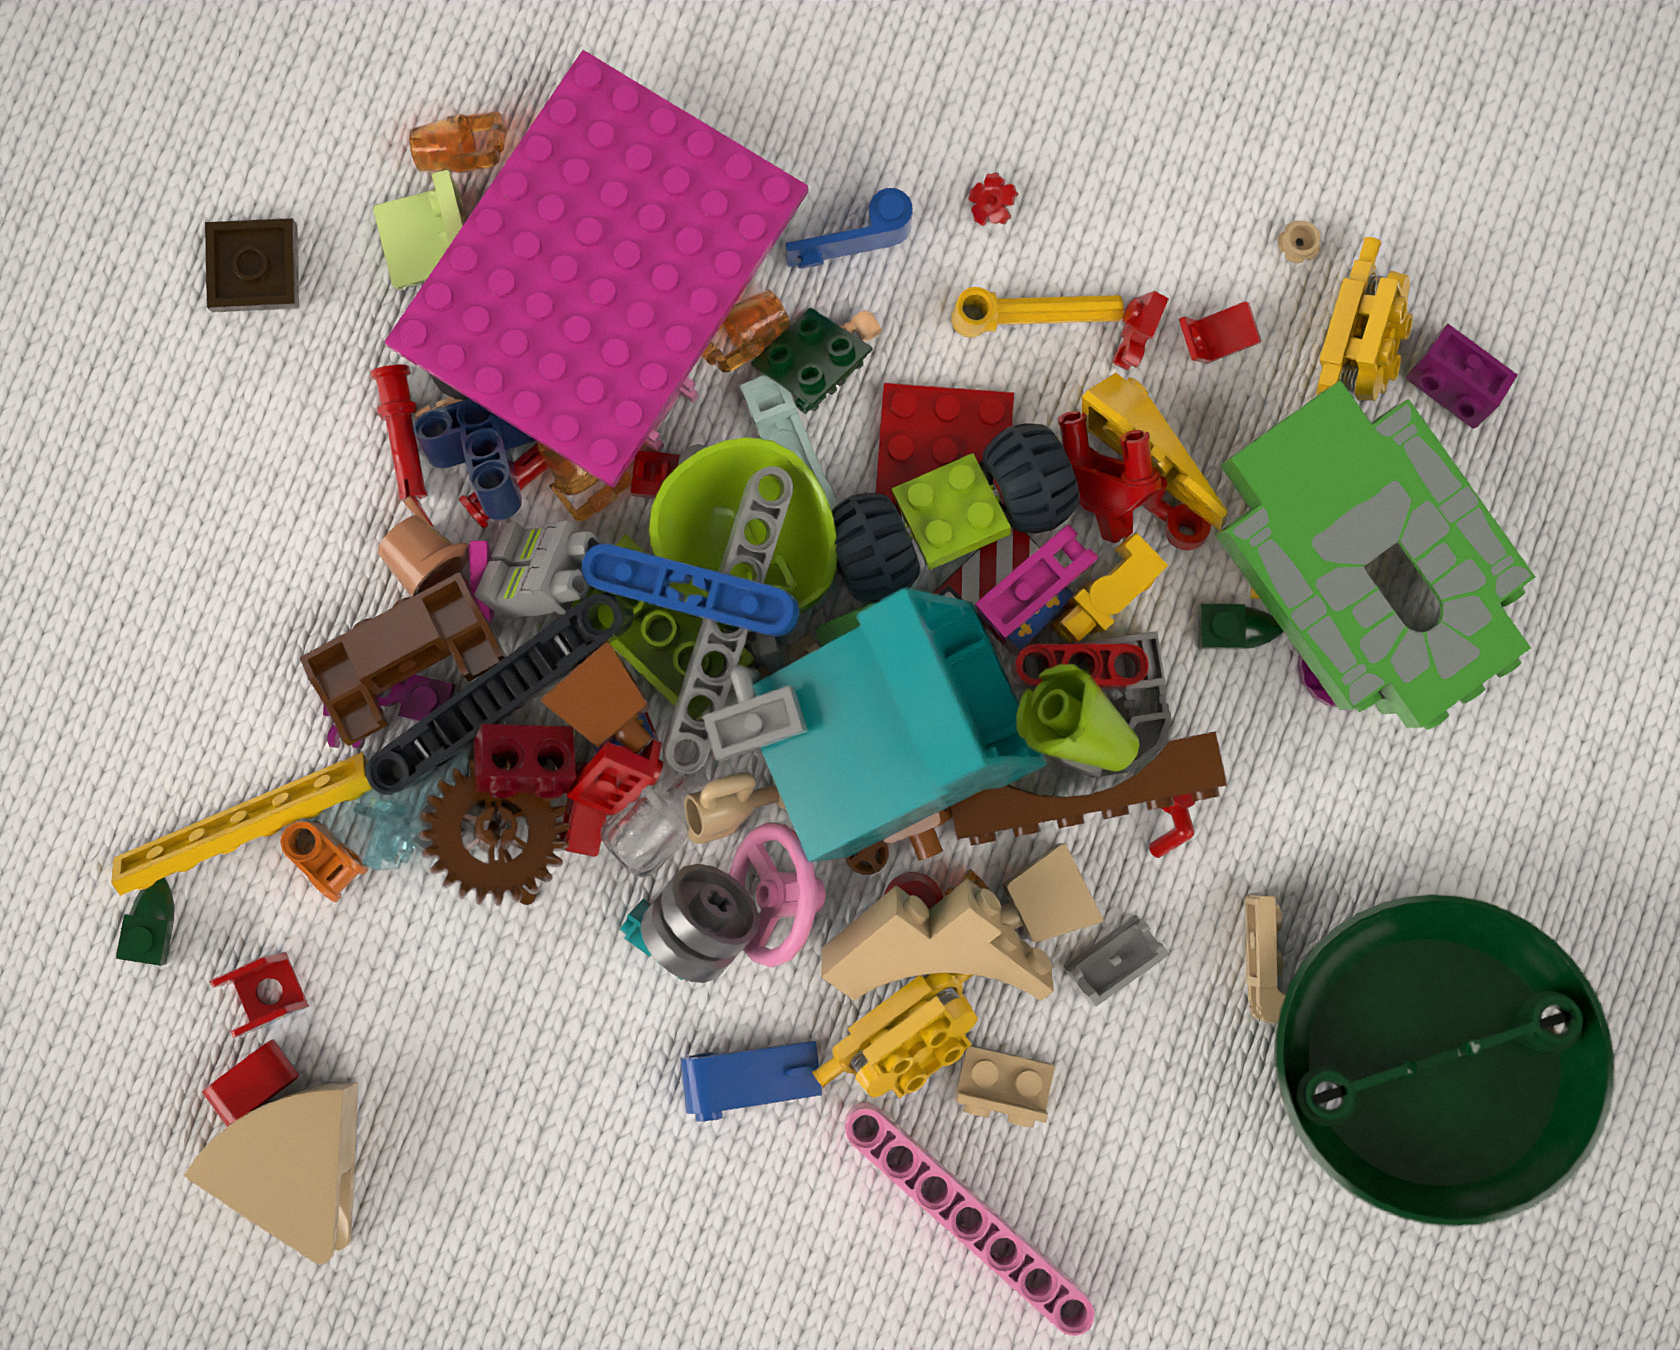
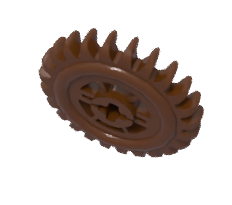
M471 760L469 763L468 777L463 775L458 768H454L452 770L454 786L446 783L444 780H439L437 783L443 798L433 795L427 796L426 801L428 805L436 812H422L420 814V820L432 827L422 830L418 834L419 839L432 842V845L424 849L421 855L424 858L438 859L430 868V873H447L442 884L443 888H449L455 883H459L458 897L460 899H463L471 890L475 891L476 903L478 905L483 903L487 894H492L495 905L501 906L504 893L507 892L512 900L518 903L521 900L522 887L531 894H537L538 886L535 878L544 882H551L553 876L546 866L561 867L563 864V860L555 855L553 851H564L569 847V843L557 838V835L566 833L570 828V824L556 822V819L566 812L567 807L565 805L551 806L555 798L542 799L536 797L535 793H517L509 798H494L489 795V792H476L475 761ZM508 760L503 768L504 770L512 769ZM484 802L485 810L481 812L479 817L467 814L473 807ZM501 802H506L515 807L519 813L513 814L511 810L503 807ZM494 806L495 821L498 822L499 829H505L497 847L496 838H493V832L487 830L494 814ZM523 817L528 829L527 843L516 836L517 821ZM462 821L475 826L473 832L474 840L466 847L463 844L460 833ZM511 844L522 849L518 856L511 861L505 862L504 851ZM478 847L487 853L488 863L478 860L469 852ZM495 847L497 848L498 860H495L494 856Z

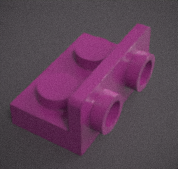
M1447 323L1437 334L1420 361L1409 371L1406 379L1468 426L1475 429L1499 407L1518 374Z

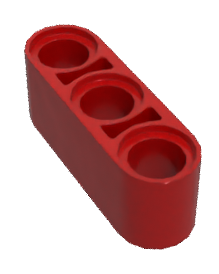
M1035 644L1027 646L1016 655L1012 661L1011 671L1017 684L1024 688L1035 689L1043 680L1040 678H1030L1024 673L1022 662L1026 656L1034 655L1039 657L1044 662L1045 670L1059 664L1068 665L1071 656L1080 655L1088 660L1090 664L1089 675L1100 689H1123L1131 687L1144 679L1148 672L1149 662L1145 652L1132 644ZM1117 655H1127L1135 663V673L1132 678H1123L1115 671L1114 661Z

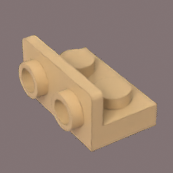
M971 1045L964 1051L955 1099L958 1103L964 1104L963 1111L980 1117H990L991 1111L1008 1114L1007 1121L1010 1123L1033 1128L1035 1121L1047 1122L1048 1113L1046 1112L1055 1065Z

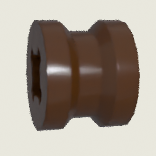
M881 840L845 859L848 866L854 872L862 875H872L879 872L886 865L889 858V847Z

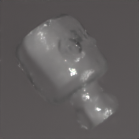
M684 773L674 775L669 781L668 789L661 796L652 789L645 787L637 800L630 802L622 811L610 816L602 825L600 838L603 844L635 876L639 878L652 876L687 842L689 829L683 820L686 816L684 809L685 797L688 794L699 792L703 789L688 774Z

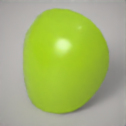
M743 437L725 440L699 450L678 465L666 478L652 504L649 534L654 556L718 572L750 476L763 468L779 467L790 476L793 491L763 584L777 587L790 593L797 601L799 615L816 604L830 588L836 573L838 557L835 551L837 544L834 545L836 530L832 511L816 476L794 452L772 440ZM771 476L761 478L758 484L759 494L763 499L773 502L780 494L779 483ZM751 519L744 527L746 540L752 545H759L764 541L766 529L762 522L756 519ZM737 563L733 566L730 576L752 581V572L748 565ZM691 577L689 584H678L675 582L669 584L673 589L685 594V602L689 595H700L706 598L709 595V591L700 589L692 584L693 577ZM715 621L716 625L725 629L734 630L736 626Z

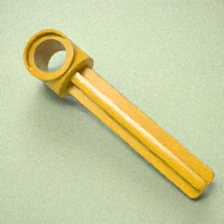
M970 287L959 295L951 313V323L954 330L961 336L974 338L984 332H996L997 325L1118 322L1123 318L1124 303L1119 295L997 299L995 292H989L981 287ZM966 305L978 307L983 313V318L980 320L968 318L963 312V307Z

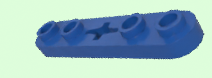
M611 544L593 546L586 552L582 560L581 570L586 582L596 589L770 636L787 634L795 627L799 619V607L796 599L790 593L777 587ZM691 577H693L692 584L700 589L709 591L708 598L700 595H689L685 602V594L670 588L669 584L671 582L689 584Z

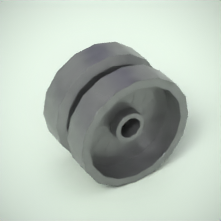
M696 863L682 867L666 885L663 892L645 911L641 923V932L644 944L653 958L668 972L686 981L706 983L718 979L756 935L760 918L755 902L745 887L737 880L714 866Z

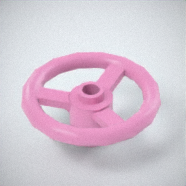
M766 822L751 830L739 845L729 874L745 887L746 875L752 863L761 879L756 889V900L762 910L759 915L758 932L744 947L743 951L754 963L773 968L791 961L804 946L815 919V913L819 912L824 905L826 893L821 879L815 877L814 864L808 861L798 835L787 825ZM770 840L780 842L788 850L796 872L777 871L763 844ZM781 917H795L790 934L783 943L773 949L766 948L767 941L777 921Z

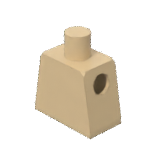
M1065 843L1053 846L1002 884L1010 901L1001 906L1002 924H1007L1014 930L1022 926L1031 942L1042 941L1104 921Z

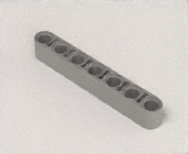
M767 467L756 471L750 476L722 558L719 573L730 575L733 566L737 563H744L751 569L752 581L764 583L793 491L792 480L786 471L779 467ZM764 476H771L779 483L780 494L773 502L763 499L759 494L758 484ZM751 519L759 520L766 529V537L759 545H752L746 540L744 535V527ZM703 618L663 742L662 752L664 759L679 773L690 774L701 769L708 758L711 748L704 719L696 720L690 718L687 712V705L694 696L705 695L711 704L709 713L724 708L732 683L731 671L738 664L748 633L747 629L736 627L731 632L723 633L718 629L715 621ZM710 651L720 652L725 661L724 668L715 676H707L701 667L704 655ZM680 740H693L697 747L694 758L686 763L675 761L673 757L675 745Z

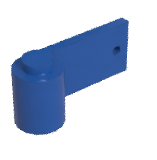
M885 188L878 191L872 197L869 204L868 227L785 243L788 267L798 265L799 269L818 266L824 264L823 260L901 244L907 238L911 228L913 205L909 196L897 188Z
M814 1040L732 1053H701L680 1058L686 1114H695L697 1122L722 1119V1111L822 1095L821 1085L812 1073V1071L819 1068L817 1044Z

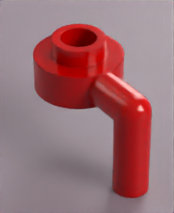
M1161 476L1162 489L1144 503L1143 507L1165 522V536L1171 545L1185 551L1201 547L1210 533L1211 524L1185 504L1173 507L1162 498L1168 483L1166 478ZM1183 526L1189 527L1193 531V535H1185L1179 531V528Z
M1191 793L1173 796L1175 805L1161 808L1168 814H1171L1175 828L1149 844V850L1154 857L1161 858L1194 836L1195 831L1188 808L1192 807L1196 801L1193 802Z

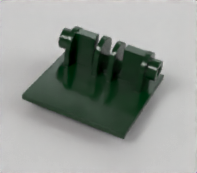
M810 307L751 362V366L798 397L794 401L796 407L802 413L807 414L809 411L815 412L819 408V404L827 397V393L833 395L837 391L836 385L843 386L846 383V378L854 370L861 369L864 366L863 360L873 350V347Z

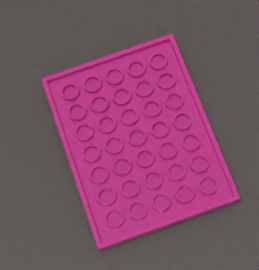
M582 50L384 343L389 349L614 488L809 193L808 185L585 50Z

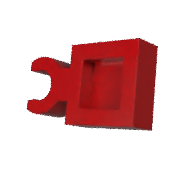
M1152 291L1134 298L1128 304L1122 319L1126 323L1120 336L1123 338V342L1113 357L1112 363L1126 371L1129 370L1130 366L1137 368L1140 365L1144 356L1146 342L1152 339L1169 300L1168 297Z

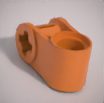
M310 820L292 823L282 833L280 844L283 853L308 877L317 890L333 902L337 903L342 898L340 892L358 874L364 875L369 870L366 863L352 849L343 844L320 822ZM303 829H308L315 836V847L310 853H304L297 845V836ZM343 867V869L333 878V876Z

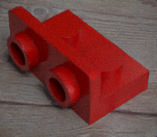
M653 739L638 755L627 747L607 742L577 774L575 781L568 790L567 797L616 817L628 804L634 805L637 802L642 790L647 785L653 786L658 780L663 768V761L659 759L662 742Z

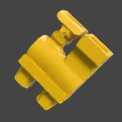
M1138 533L1127 537L1118 547L1114 548L1115 552L1123 559L1106 576L1079 586L1073 592V596L1063 606L1065 610L1049 625L1066 644H1071L1073 641L1080 642L1087 634L1106 631L1115 622L1110 615L1119 613L1141 592L1148 590L1153 585L1155 578L1168 567L1166 562Z

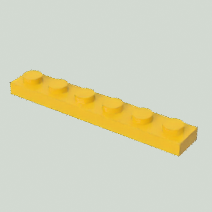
M361 752L114 857L111 884L120 896L133 890L146 889L159 879L176 872H186L194 868L199 862L218 854L231 853L240 845L260 836H271L282 827L300 819L313 818L324 809L340 802L353 801L361 797L366 791L372 789L366 777L368 760L364 753Z

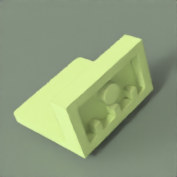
M449 170L431 174L435 187L434 190L377 204L373 207L391 283L395 289L424 283L466 222L459 188Z

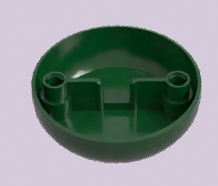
M1430 894L1410 896L1380 903L1352 916L1335 927L1317 943L1300 964L1288 985L1282 1001L1275 1031L1274 1061L1278 1088L1285 1111L1295 1133L1310 1156L1329 1177L1353 1196L1385 1213L1421 1224L1449 1227L1483 1225L1508 1219L1537 1206L1559 1191L1576 1175L1587 1161L1603 1133L1611 1109L1615 1083L1612 1039L1602 1005L1589 980L1569 954L1554 939L1534 924L1506 909L1480 900L1451 895ZM1546 1008H1554L1560 1011V1013L1542 1018ZM1565 1023L1563 1030L1558 1034L1547 1030V1028ZM1323 1082H1330L1337 1086L1315 1094L1316 1088ZM1341 1097L1339 1105L1334 1109H1326L1319 1105Z

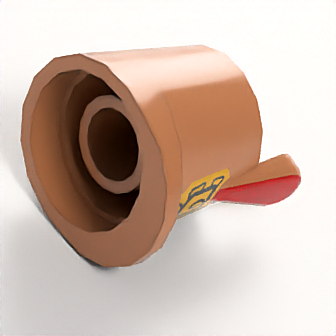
M411 495L403 503L415 515L406 518L390 530L381 541L377 553L409 595L413 597L460 572L469 561V545L467 543H451L434 528L419 500Z

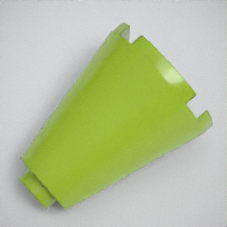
M1059 664L1047 669L1038 676L1043 681L1035 690L1032 691L1028 688L1022 696L1017 711V731L1019 736L1024 738L1027 745L1034 751L1114 772L1125 769L1135 759L1139 749L1137 735L1091 676L1084 670L1079 669L1075 665Z

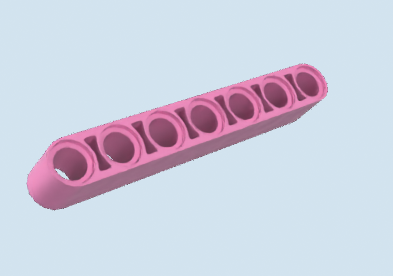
M863 1102L856 1104L849 1110L845 1118V1132L849 1142L1060 1331L1067 1335L1077 1336L1084 1334L1091 1328L1095 1312L1092 1303L1081 1287L878 1107L871 1103ZM862 1115H870L878 1122V1128L873 1135L861 1137L852 1128L855 1119ZM900 1145L909 1148L912 1152V1158L905 1166L894 1167L887 1161V1154L893 1147ZM932 1176L940 1177L946 1182L945 1190L937 1197H928L921 1191L923 1182ZM973 1207L980 1212L978 1222L968 1228L958 1225L956 1223L958 1212L963 1208ZM1008 1238L1014 1242V1248L1007 1257L998 1258L990 1253L991 1246L997 1239ZM1034 1269H1043L1048 1272L1046 1283L1039 1288H1030L1025 1285L1026 1276ZM1078 1300L1082 1302V1310L1079 1315L1071 1319L1060 1316V1309L1065 1302Z

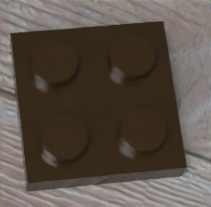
M293 218L205 222L207 308L211 312L299 308L297 223Z

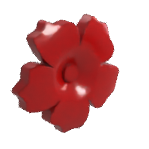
M997 172L987 174L984 184L978 182L970 189L968 200L975 203L971 208L974 222L985 226L988 221L992 224L1001 223L1005 225L1007 220L1011 219V214L1006 206H1013L1015 198L1019 195L1016 191V186L1012 184L1005 185L1006 180L1000 177V174Z

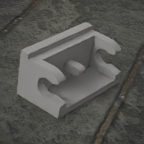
M1137 915L1063 966L1086 1000L1095 1007L1170 955L1163 944L1153 937L1149 931L1151 929L1144 920L1139 919Z

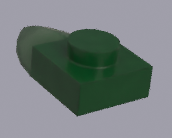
M1245 604L1198 605V649L1243 650L1256 648L1271 642L1284 632L1271 614L1256 608L1246 607Z
M165 877L157 880L152 886L140 890L133 902L130 913L124 914L116 959L159 966L166 965L174 924L175 906L172 891Z

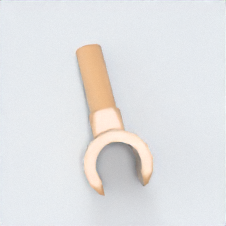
M869 311L859 312L850 322L840 326L851 334L856 331L864 342L873 339L882 332L876 318Z

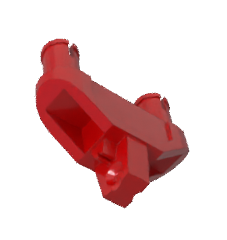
M1072 411L1060 415L1057 420L1060 426L1062 446L1077 479L1080 491L1079 504L1084 510L1095 513L1102 539L1115 544L1133 533V510L1146 503L1162 489L1160 473L1156 468L1152 467L1149 443L1150 434L1147 431L1143 432V430H1133L1120 436V443L1122 445L1124 461L1099 454L1089 447L1086 425L1087 417L1085 413L1081 414L1080 411Z

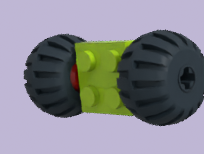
M1024 423L1007 427L991 440L983 452L982 459L986 477L972 453L892 488L893 497L905 523L893 502L883 494L862 493L852 495L837 504L832 509L836 530L834 545L837 544L835 548L838 556L837 567L853 597L863 603L877 604L904 588L910 589L920 574V565L912 540H915L928 569L931 570L1011 535V527L1022 533L1037 534L1051 531L1068 520L1079 505L1080 491L1069 458L1055 433L1042 424Z

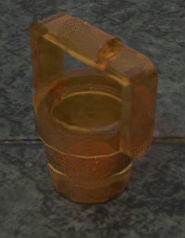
M499 112L448 116L447 119L411 129L409 137L411 155L416 168L420 172L449 170L465 173L475 169L493 167L499 163L501 152L504 150L507 129ZM489 130L487 150L477 152L473 132Z
M767 289L736 303L718 329L720 330L724 327L736 349L723 356L721 350L710 341L701 356L710 365H715L721 372L728 373L762 353L766 345L790 327L789 317L777 296Z
M539 442L537 445L539 453L554 476L555 482L551 483L549 487L576 521H584L595 512L599 513L619 498L617 495L631 484V477L625 471L614 488L605 485L576 510L565 495H576L584 492L595 485L599 479Z

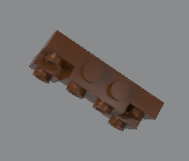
M458 572L413 597L397 601L391 609L374 618L359 621L350 631L299 658L308 680L329 712L341 740L350 746L389 725L376 696L381 692L453 655L462 676L470 682L506 658V655L492 625L485 618L469 582Z

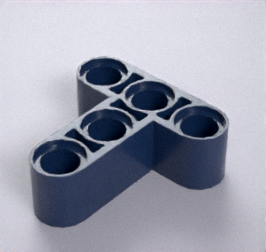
M470 398L430 410L417 418L413 431L429 463L435 468L441 469L466 463L470 483L486 516L491 519L502 520L513 516L519 511L522 505V496L511 449L537 440Z

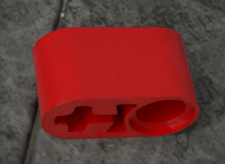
M272 1039L202 1091V1094L226 1127H228L246 1114L260 1108L299 1078L300 1074L276 1041Z

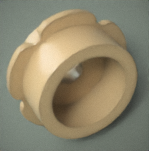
M1308 221L1290 222L1285 226V231L1281 232L1278 236L1279 250L1284 251L1286 259L1293 263H1302L1305 259L1312 260L1320 250V233L1317 227ZM1296 239H1301L1303 245L1298 246L1295 243Z

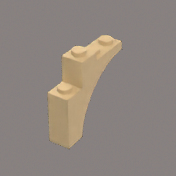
M969 879L962 882L930 910H928L921 899L916 896H909L899 887L895 886L822 947L821 978L854 1001L867 992L889 982L932 973H964L996 979L1013 985L1040 1001L1054 992L1052 963L1049 957L1041 949H1033L1021 940L1012 927L1002 924L1001 905L997 897L988 889L979 888Z

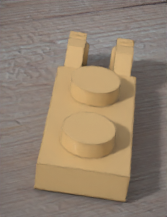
M1247 895L1245 897V932L1249 1012L1257 1020L1261 1019L1266 1023L1274 1024V1022L1277 1023L1279 1010L1285 996L1278 989L1277 977H1280L1283 972V958L1281 951L1277 949L1276 931H1280L1282 926V913L1280 906L1276 904L1275 896Z

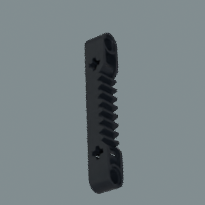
M609 592L594 594L585 598L375 753L368 761L366 767V777L370 786L376 792L383 795H393L418 785L456 757L463 749L469 747L475 740L482 724L499 725V722L510 717L513 712L525 706L528 701L540 695L543 690L551 687L558 679L577 668L606 641L611 644L631 627L634 619V609L630 601L624 596ZM603 603L608 605L614 613V621L609 628L603 626L598 619V610ZM392 760H395L402 769L400 780L392 775L390 770Z

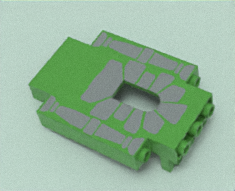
M1340 380L1220 464L1225 474L1250 507V510L1216 533L1215 536L1339 710H1354L1356 708L1358 712H1361L1375 704L1381 714H1397L1406 728L1424 727L1426 730H1429L1445 721L1449 717L1447 709L1458 701L1464 704L1482 694L1486 689L1483 683L1495 674L1498 678L1505 676L1521 665L1522 662L1519 657L1530 650L1531 647L1502 607H1506L1521 598L1526 593L1523 586L1533 580L1535 575L1409 399L1397 404L1373 422H1370ZM1395 543L1399 544L1439 601V620L1432 629L1426 632L1411 630L1401 621L1363 567Z

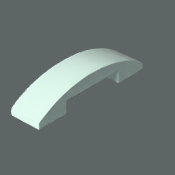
M766 375L740 384L742 394L760 439L772 440L800 457L816 476L832 511L838 504L830 484L828 485L798 415L797 407L790 391Z

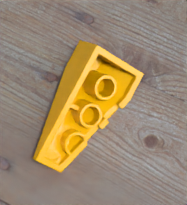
M1116 372L1088 389L1082 396V413H1085L1087 417V430L1122 457L1123 451L1120 443V436L1133 430L1149 432L1152 467L1156 468L1160 475L1166 478L1168 483L1166 491L1220 531L1226 524L1227 509L1151 398L1148 397L1147 389L1137 380L1131 377L1125 380Z

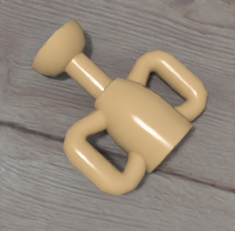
M737 773L715 779L708 783L702 791L688 794L685 797L684 809L689 825L687 833L689 839L694 844H704L728 837L738 830L741 823L753 813L755 808L776 803L780 808L786 810L774 779L772 778L770 786L754 790L756 779L750 773Z

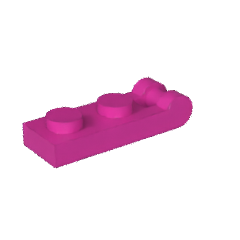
M1070 525L1059 531L975 603V609L1003 640L1008 638L1099 559L1091 548L1086 550L1076 539L1078 534ZM1061 550L1072 561L1065 569L1054 558Z

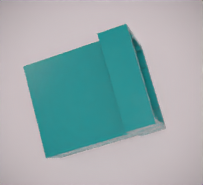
M904 588L857 614L861 624L858 628L753 684L757 697L792 686L798 698L808 732L761 747V751L809 862L847 858L984 789L1001 788L1047 765L1042 753L1031 749L1025 739L1019 736L1017 731V711L1020 704L973 602Z

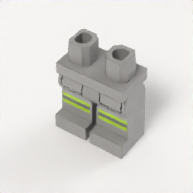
M568 520L558 521L557 524H547L545 528L525 529L517 522L505 523L491 555L495 561L488 562L474 596L503 619L546 615L553 613V611H556L559 615L565 614L571 610L575 600L585 599L590 585L583 578L581 570L582 560L586 552L593 546L604 543L592 532L580 531Z

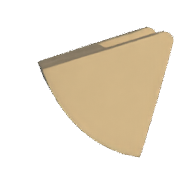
M338 1082L309 1087L288 1094L246 1114L213 1138L196 1156L183 1176L314 1263H327L333 1258L335 1250L344 1249L351 1241L358 1082Z

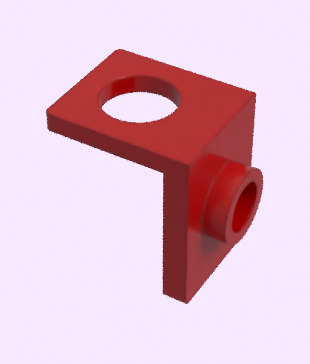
M1246 301L1200 320L1186 316L1179 318L1187 348L1193 361L1209 364L1262 342L1250 303Z

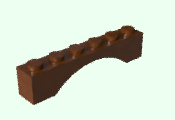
M1215 731L1169 741L1157 757L1136 775L1112 788L1089 795L1069 797L1039 795L1008 784L1001 788L984 789L950 807L957 840L969 837L970 846L997 841L995 832L1013 829L1014 837L1041 832L1039 823L1057 820L1058 828L1084 824L1083 814L1101 811L1103 820L1129 815L1128 805L1146 802L1148 811L1175 805L1173 796L1191 793L1193 802L1219 797V787L1227 786V781Z

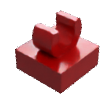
M639 450L634 458L631 495L656 498L663 482L679 465V454Z

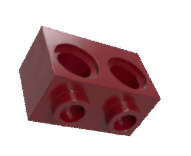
M482 724L475 737L476 792H489V795L494 798H509L517 793H535V796L538 798L552 799L566 794L576 779L574 732L572 726ZM503 757L507 759L512 769L504 770L498 768L493 763L492 758ZM538 758L552 760L557 770L551 771L543 768L539 764Z

